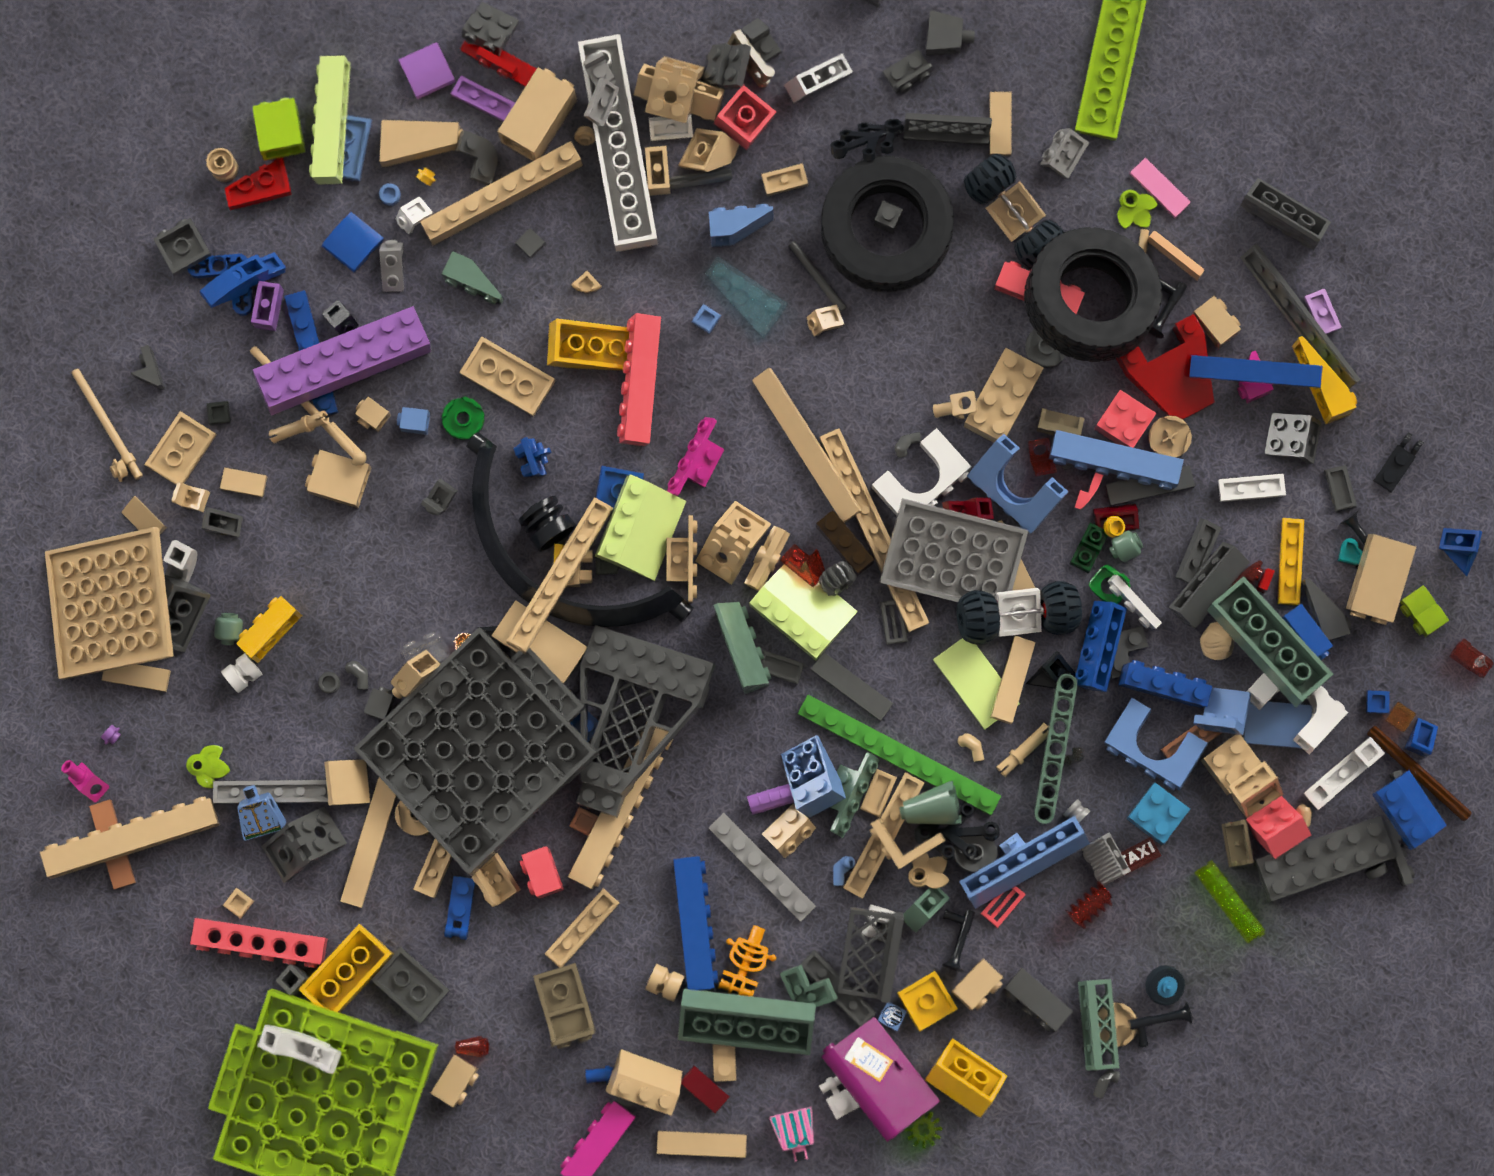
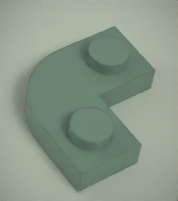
M802 965L780 973L787 992L793 1001L796 999L798 1002L812 1003L818 1007L837 999L829 978L810 984Z

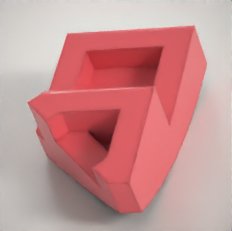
M1095 472L1088 492L1079 491L1074 508L1081 510L1091 500L1101 483L1102 474Z

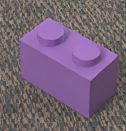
M258 282L251 323L255 328L276 331L284 292L280 284Z

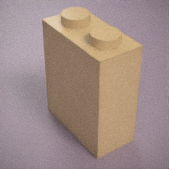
M320 450L319 454H315L312 467L314 469L312 475H308L305 487H307L309 494L359 508L371 466L366 463L361 466H355L352 464L353 459Z

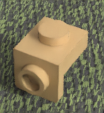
M178 482L171 501L181 507L204 512L210 492Z

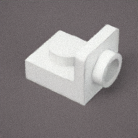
M418 197L399 209L396 220L398 225L409 234L416 225L421 223L420 221L430 217L433 212Z

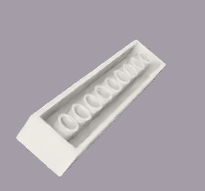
M620 34L580 41L578 45L589 102L595 86L587 74L583 62L590 54L603 53L609 68L615 76V80L612 83L619 87L604 126H598L593 123L616 252L658 245Z

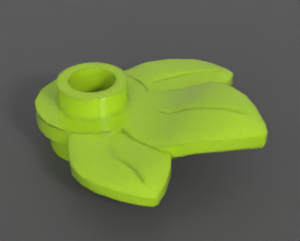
M1134 190L1124 191L1119 199L1121 207L1117 213L1120 225L1126 229L1133 222L1139 227H1149L1151 220L1149 210L1157 207L1155 199L1148 194H1138ZM1132 198L1134 203L1128 204L1126 199Z
M206 746L199 754L190 756L186 762L188 772L196 776L198 784L202 787L213 788L214 778L224 777L230 772L228 765L219 759L223 750L221 746ZM200 761L202 764L201 768L195 769L193 766L194 762Z

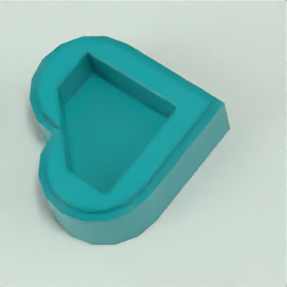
M1348 538L1342 542L1337 561L1359 565L1363 551L1358 548V543L1355 539Z

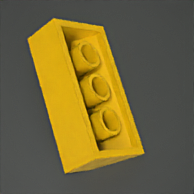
M359 924L298 990L313 1004L341 1013L394 954L380 940Z

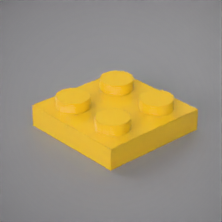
M936 971L897 993L919 1032L958 1009Z

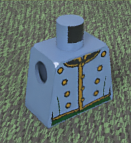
M255 785L243 789L246 799L240 801L238 814L244 841L279 831L285 826L286 819L270 793L267 792L259 795Z

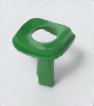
M1104 565L1090 580L1089 587L1102 601L1119 604L1123 598L1121 596L1117 597L1114 594L1104 593L1101 589V583L1106 578L1118 575L1130 588V579L1112 566Z

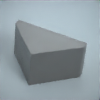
M205 507L201 528L206 533L239 537L243 516Z

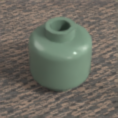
M1127 530L1123 534L1112 538L1113 546L1109 547L1115 559L1119 558L1122 562H1127L1141 554L1143 544L1136 532L1132 533L1130 530Z
M221 613V616L215 619L214 637L221 640L223 645H234V641H238L239 635L242 633L243 620L235 613Z

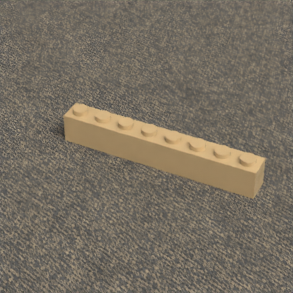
M570 141L420 221L432 245H435L582 166L581 158Z
M655 728L644 760L669 732ZM639 739L637 740L635 746L639 745ZM672 741L666 746V750L669 749ZM662 752L635 782L633 789L624 799L618 818L600 813L568 876L570 879L592 890L594 886L599 887L604 877L601 874L604 866H610L614 858L611 853L614 847L618 848L624 838L621 833L624 827L629 828L634 818L631 816L634 807L638 809L644 797L640 795L644 788L648 789L653 781L651 774L654 768L659 769L664 759L660 757ZM630 757L628 758L624 768L632 764Z
M200 797L194 799V803L185 806V803L178 804L172 807L173 810L165 813L164 810H159L151 813L152 817L146 819L137 817L131 819L130 824L124 826L121 823L109 826V830L105 832H100V830L92 831L87 834L88 837L83 839L74 837L66 840L67 844L58 846L57 843L45 847V851L40 852L48 878L53 879L220 826L213 801L210 798Z

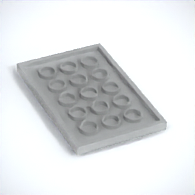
M902 498L879 582L958 602L966 593L976 590L988 592L996 599L997 592L1012 591L1028 530Z

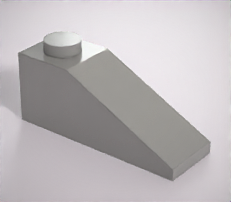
M842 53L795 76L784 86L793 103H796L849 75L853 71Z

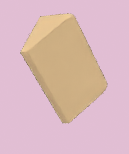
M136 496L130 500L122 511L138 530L157 527L161 534L167 528Z

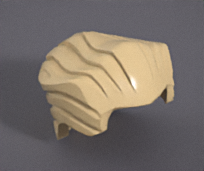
M1218 622L1210 623L1200 637L1201 649L1206 657L1213 660H1223L1231 656L1234 640Z

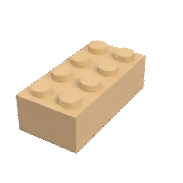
M1005 348L976 401L977 412L969 414L964 427L993 443L1003 434L1008 436L1044 368Z

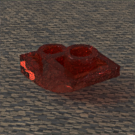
M1259 560L1249 566L1237 577L1231 587L1243 576L1250 584L1254 579L1258 581L1263 572V569L1260 568L1263 562Z

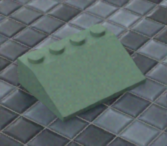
M739 602L714 604L715 615L744 694L769 686L768 680L771 679L768 667L763 668L761 660L764 659L760 646L755 647L753 639L757 637L753 626L748 627L746 619L749 618L746 607H741Z

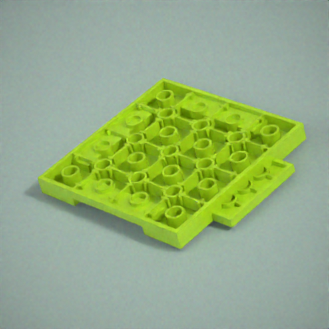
M271 988L267 992L256 1029L235 1024L208 1106L210 1110L227 1115L213 1160L260 1176H396L399 1161L423 1088L426 1085L438 1044L356 1019ZM265 1025L290 1029L330 1044V1047L341 1052L335 1072L327 1073L300 1059L272 1054L258 1047Z

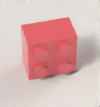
M743 85L717 115L714 124L747 150L773 119L776 111Z
M1120 390L1094 430L1116 444L1134 448L1156 413Z
M1282 796L1246 819L1254 838L1274 859L1311 836L1303 817Z
M547 846L522 855L523 860L520 861L523 873L529 875L530 881L527 882L531 895H536L540 899L564 890L551 851Z

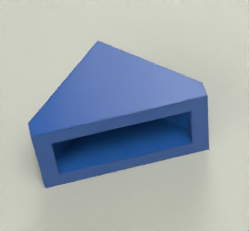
M1417 718L1405 749L1422 757L1431 755L1438 726Z

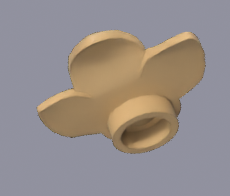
M925 853L912 861L913 868L910 870L908 878L913 886H928L932 889H938L949 882L948 877L943 874L947 866V860L943 859V857L929 858L928 854ZM921 874L924 877L921 880H917L916 876Z

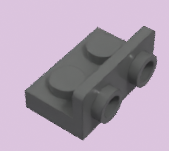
M918 49L883 70L882 73L896 94L900 91L905 93L913 87L912 84L916 81L923 82L931 76L932 65L926 62Z

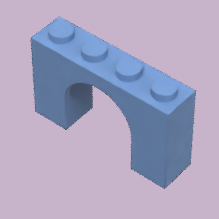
M1003 434L994 442L967 477L971 479L973 485L981 488L988 498H991L993 502L1001 506L1007 515L1012 516L1021 528L1027 529L1029 533H1032L1041 525L1068 491L1052 477L1034 497L1021 498L1014 495L1005 484L1004 469L1020 448Z
M1131 698L1104 742L1105 746H1107L1106 750L1115 756H1118V754L1126 758L1125 762L1135 768L1137 766L1145 769L1144 773L1153 779L1156 777L1164 781L1163 785L1173 791L1175 788L1181 790L1207 748L1208 743L1188 732L1178 750L1171 757L1165 760L1147 758L1139 750L1136 739L1141 727L1150 715L1151 709Z

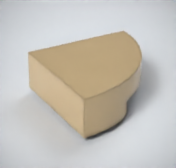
M588 271L571 284L576 290L584 291L585 293H590L589 291L594 292L601 288V285Z

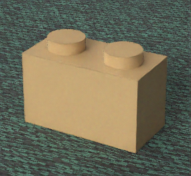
M666 146L645 148L649 196L671 194Z
M1213 296L1197 308L1193 314L1204 332L1219 349L1236 336L1241 328L1239 327L1240 322L1233 315L1230 316L1226 311L1225 303Z
M454 1055L431 1094L452 1107H456L457 1104L461 1106L467 1096L465 1093L468 1085L473 1086L479 1076L476 1073L478 1068L459 1056Z

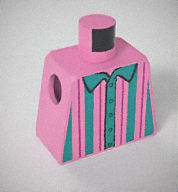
M811 1107L771 1116V1123L783 1151L792 1149L795 1162L808 1159L805 1146L814 1144Z

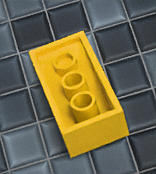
M555 319L549 323L547 366L623 371L624 362L627 361L625 343L629 340L627 327Z
M1303 336L1298 337L1292 347L1299 364L1323 366L1321 388L1310 387L1325 425L1349 416L1356 408L1357 399L1355 394L1349 391L1346 384Z

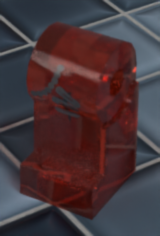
M1463 638L1458 642L1449 657L1467 670L1484 678L1494 665V662Z

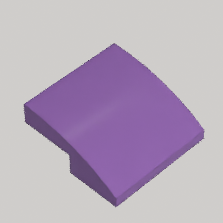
M437 42L399 59L417 99L456 82Z

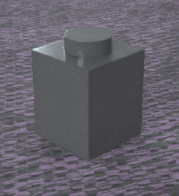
M883 201L874 219V226L894 234L903 209Z
M381 686L378 690L372 688L364 713L380 720L388 716L396 698L391 694L392 690Z
M290 964L277 978L276 982L291 996L301 998L303 993L298 989L310 976L301 967Z

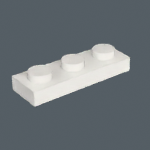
M1284 474L1218 480L1220 502L1283 497L1286 495Z
M1113 575L1107 581L1111 585L1109 587L1111 592L1125 600V607L1132 613L1136 612L1140 617L1138 619L1145 628L1156 629L1162 623L1118 575Z

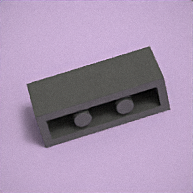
M1020 968L1004 987L1007 991L1005 995L1012 1002L1015 1003L1018 1000L1024 1005L1022 1010L1031 1018L1034 1015L1041 1020L1039 1024L1048 1032L1051 1029L1056 1032L1073 1012L1023 968Z

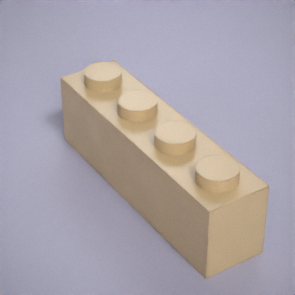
M647 64L643 65L638 74L634 92L635 96L648 101L656 67ZM697 81L689 113L706 120L715 121L721 107L725 89ZM667 91L665 94L667 101H676L677 96L674 91Z

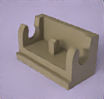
M1042 408L1037 432L1054 435L1056 430L1081 436L1084 418Z
M1246 819L1221 824L1229 868L1254 863Z

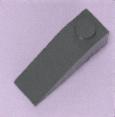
M1309 578L1304 579L1302 585L1314 621L1329 641L1351 634L1350 630L1352 627L1349 618H1345L1344 613Z

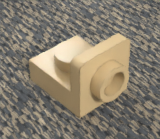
M837 305L816 309L807 316L808 327L812 331L813 336H818L823 331L839 328L844 325Z

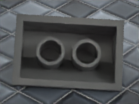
M164 575L172 646L174 650L185 652L211 595L182 579Z

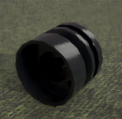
M550 496L535 503L518 520L521 526H526L524 528L526 533L537 531L532 536L531 541L539 552L554 546V544L567 537L576 528L575 523L568 514L558 517L563 510L562 504L556 505L558 503L556 496Z

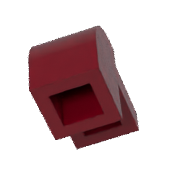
M975 497L965 501L942 502L944 509L988 520L994 519L991 498Z

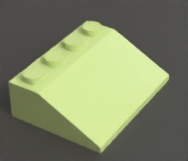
M628 475L595 557L655 581L666 554L667 538H672L686 501L650 482L633 475Z
M790 557L749 602L751 608L815 661H817L858 612L839 595L828 596L821 588L819 579L793 557Z

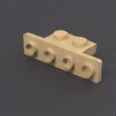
M693 515L688 516V538H667L666 581L688 582V603H693V598H697V585H693V577H697V564H693V555H697V542H693V533H697V520H693Z

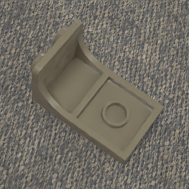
M576 963L534 975L533 978L551 1037V1046L557 1045V1048L560 1049L570 1046L572 1040L578 1039L579 1042L592 1039V1034L596 1032Z

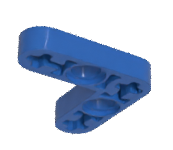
M243 254L210 256L199 262V265L202 267L207 266L206 262H209L210 272L207 273V269L202 268L199 269V273H196L192 269L196 265L187 270L194 278L217 277L229 269L227 260H230L231 264H236L238 259L244 261L247 257ZM216 261L224 262L222 271L217 272L213 270V265ZM252 286L248 289V296L243 295L244 302L248 304L243 311L237 307V305L241 304L240 296L232 299L233 309L240 316L248 315L253 309Z

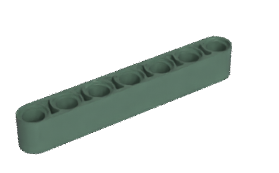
M1070 674L1061 675L1056 682L1034 808V816L1042 824L1050 823L1055 816L1077 690V680ZM1069 677L1073 681V686L1069 690H1064L1061 687V681ZM1066 699L1069 702V708L1066 711L1058 710L1057 703L1059 700ZM1057 721L1065 723V730L1061 733H1056L1053 729V725ZM1055 742L1060 743L1062 747L1061 752L1057 755L1051 754L1049 750L1050 745ZM1050 764H1054L1058 768V772L1054 776L1046 774V767ZM1045 786H1051L1054 789V794L1049 798L1042 795V789ZM1043 807L1050 810V816L1047 819H1041L1038 816L1039 810Z

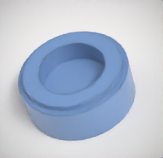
M388 183L380 188L379 197L385 205L392 206L399 202L401 193L396 185Z

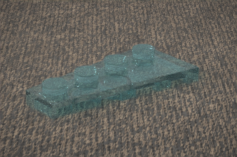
M718 256L705 273L710 281L725 295L763 339L788 305L787 302Z

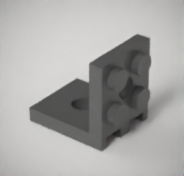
M322 807L286 824L261 847L283 883L295 877L311 862L343 847L347 842L326 808ZM315 830L321 833L322 838L315 834Z

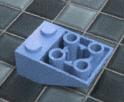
M768 204L756 205V208L736 206L733 210H726V208L721 207L709 211L711 246L734 245L773 220V206L768 207Z
M818 735L781 754L796 810L810 818L846 799L841 780Z

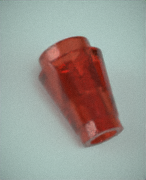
M477 1036L456 1041V1054L479 1058L487 1056L489 1053L488 1038Z

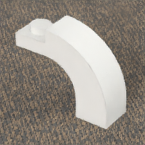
M177 540L172 541L163 561L168 563L165 575L189 582L196 565L197 551Z
M265 1025L258 1047L272 1054L300 1059L327 1073L335 1072L341 1055L340 1051L317 1038L290 1029Z

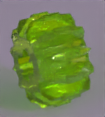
M932 1112L928 1114L927 1118L923 1114L921 1118L911 1123L912 1128L904 1129L905 1132L913 1133L907 1137L908 1141L916 1137L913 1144L915 1147L918 1146L920 1140L922 1141L923 1149L927 1146V1140L931 1146H934L935 1143L931 1138L935 1137L938 1140L941 1138V1136L935 1134V1131H942V1127L934 1126L940 1119L936 1118L930 1121L933 1117ZM923 1123H927L929 1133L927 1135L924 1133V1136L919 1135L920 1130L917 1129L919 1124L923 1126Z

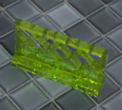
M1212 859L1194 872L1247 944L1253 939L1260 938L1266 934L1263 926Z

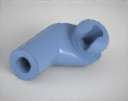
M844 856L834 864L833 886H844V874L855 866L853 857Z

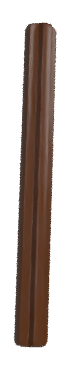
M1373 726L1367 732V735L1405 770H1409L1415 779L1462 821H1466L1472 813L1377 726Z

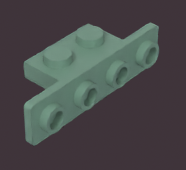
M868 752L865 754L858 771L841 764L837 770L846 799L829 807L838 811L830 831L841 838L849 830L851 820L859 809L860 801L869 787L871 777L878 768L879 758Z

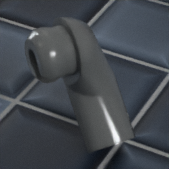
M920 432L900 437L894 448L899 458L907 456V449L911 444L922 441Z
M357 661L348 662L345 670L357 678V690H368L367 669Z
M1108 1069L1099 1078L1093 1095L1103 1099L1109 1082L1117 1083L1120 1073L1114 1071V1069Z

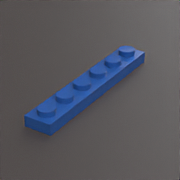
M306 291L284 296L299 351L320 343ZM333 391L312 399L314 407L319 412L325 411L328 415L339 413Z

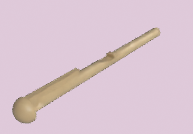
M256 346L250 350V353L262 365L271 362ZM309 401L301 404L310 415L319 413ZM333 421L321 425L353 458V465L361 466L366 462V454Z

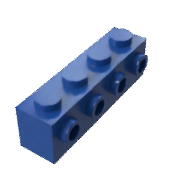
M1094 601L1076 671L1077 686L1087 690L1107 692L1127 611L1126 607L1113 602Z
M1132 660L1131 663L1123 664L1118 686L1197 708L1208 706L1212 685L1206 684L1207 681L1204 679L1194 678L1190 680L1185 678V674L1173 672L1172 675L1165 673L1164 668L1152 666V669L1144 667L1145 663Z

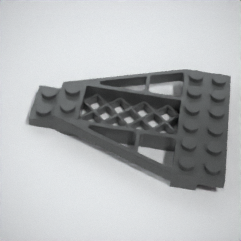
M595 625L580 665V701L586 707L581 712V735L588 741L587 707L591 706L601 709L602 714L590 744L599 754L609 749L613 758L603 763L600 755H598L596 758L599 763L594 762V759L581 771L583 785L576 803L618 818L624 799L633 789L635 782L699 708H703L710 690L708 685L716 665L709 661ZM588 671L614 679L604 705L587 700ZM636 686L647 689V691L639 695ZM632 688L636 697L625 701L622 692ZM652 694L655 702L645 708L641 699ZM667 696L692 704L673 728L657 724ZM618 697H620L622 704L615 707ZM638 701L642 710L631 715L628 706ZM625 708L628 717L618 722L614 713ZM645 715L647 724L637 728L634 719ZM612 716L615 724L607 727ZM631 721L634 731L624 735L620 726ZM617 728L620 738L610 742L607 733ZM655 728L669 732L644 760ZM637 735L640 743L630 749L626 740ZM604 737L607 744L600 747ZM623 742L627 751L616 756L613 746ZM629 755L632 764L622 769L619 760ZM615 762L618 770L608 767V765Z

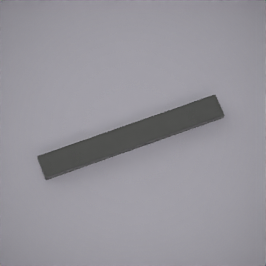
M1253 245L1240 257L1298 335L1300 337L1303 336L1349 389L1352 388L1361 379L1259 245Z

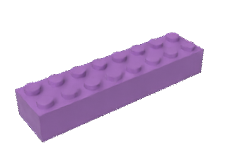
M412 306L255 368L253 373L271 415H274L430 353L431 348L415 308Z

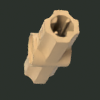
M773 526L767 540L755 556L754 565L744 582L745 585L760 591L766 584L770 573L776 568L775 565L780 560V554L790 533Z

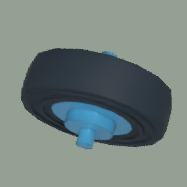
M1167 965L1158 966L1147 977L1145 983L1148 997L1156 1004L1163 1006L1172 1005L1183 995L1185 980L1182 974L1174 967Z

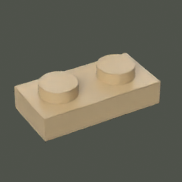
M803 163L761 174L767 196L808 186Z
M713 1044L714 1081H736L735 1046Z

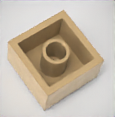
M1237 734L1200 760L1226 795L1231 794L1229 785L1261 764V761L1242 736Z
M982 959L951 993L969 1010L974 1008L979 1010L987 1001L985 996L989 992L994 994L1002 985L1000 980L1003 977L989 963Z

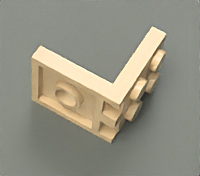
M664 56L656 63L645 112L687 123L696 83L703 76L705 67ZM667 91H674L676 93L677 99L675 102L666 100L665 94Z
M735 501L714 525L695 562L732 585L751 550L767 532L771 523ZM719 552L724 553L727 557V560L722 559L719 555Z
M881 819L871 823L873 827L870 829L876 841H882L885 846L882 848L888 860L893 859L899 869L946 841L943 835L939 833L903 856Z

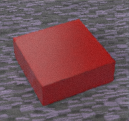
M1267 568L1263 571L1257 591L1265 593L1268 590L1275 570Z

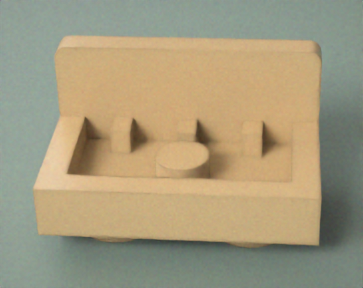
M792 804L762 835L786 858L805 839L811 836L816 827L808 817L796 810L795 805Z
M498 853L472 876L474 883L483 892L484 899L492 907L502 904L521 890Z

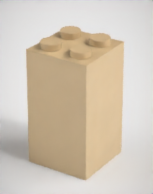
M539 67L498 130L501 143L531 161L542 157L577 101L572 83L565 79L561 81L555 77L556 75L546 68L542 70Z
M1368 534L1346 609L1351 610L1350 615L1364 619L1368 615L1372 617L1371 621L1387 625V622H1394L1416 546L1375 534Z

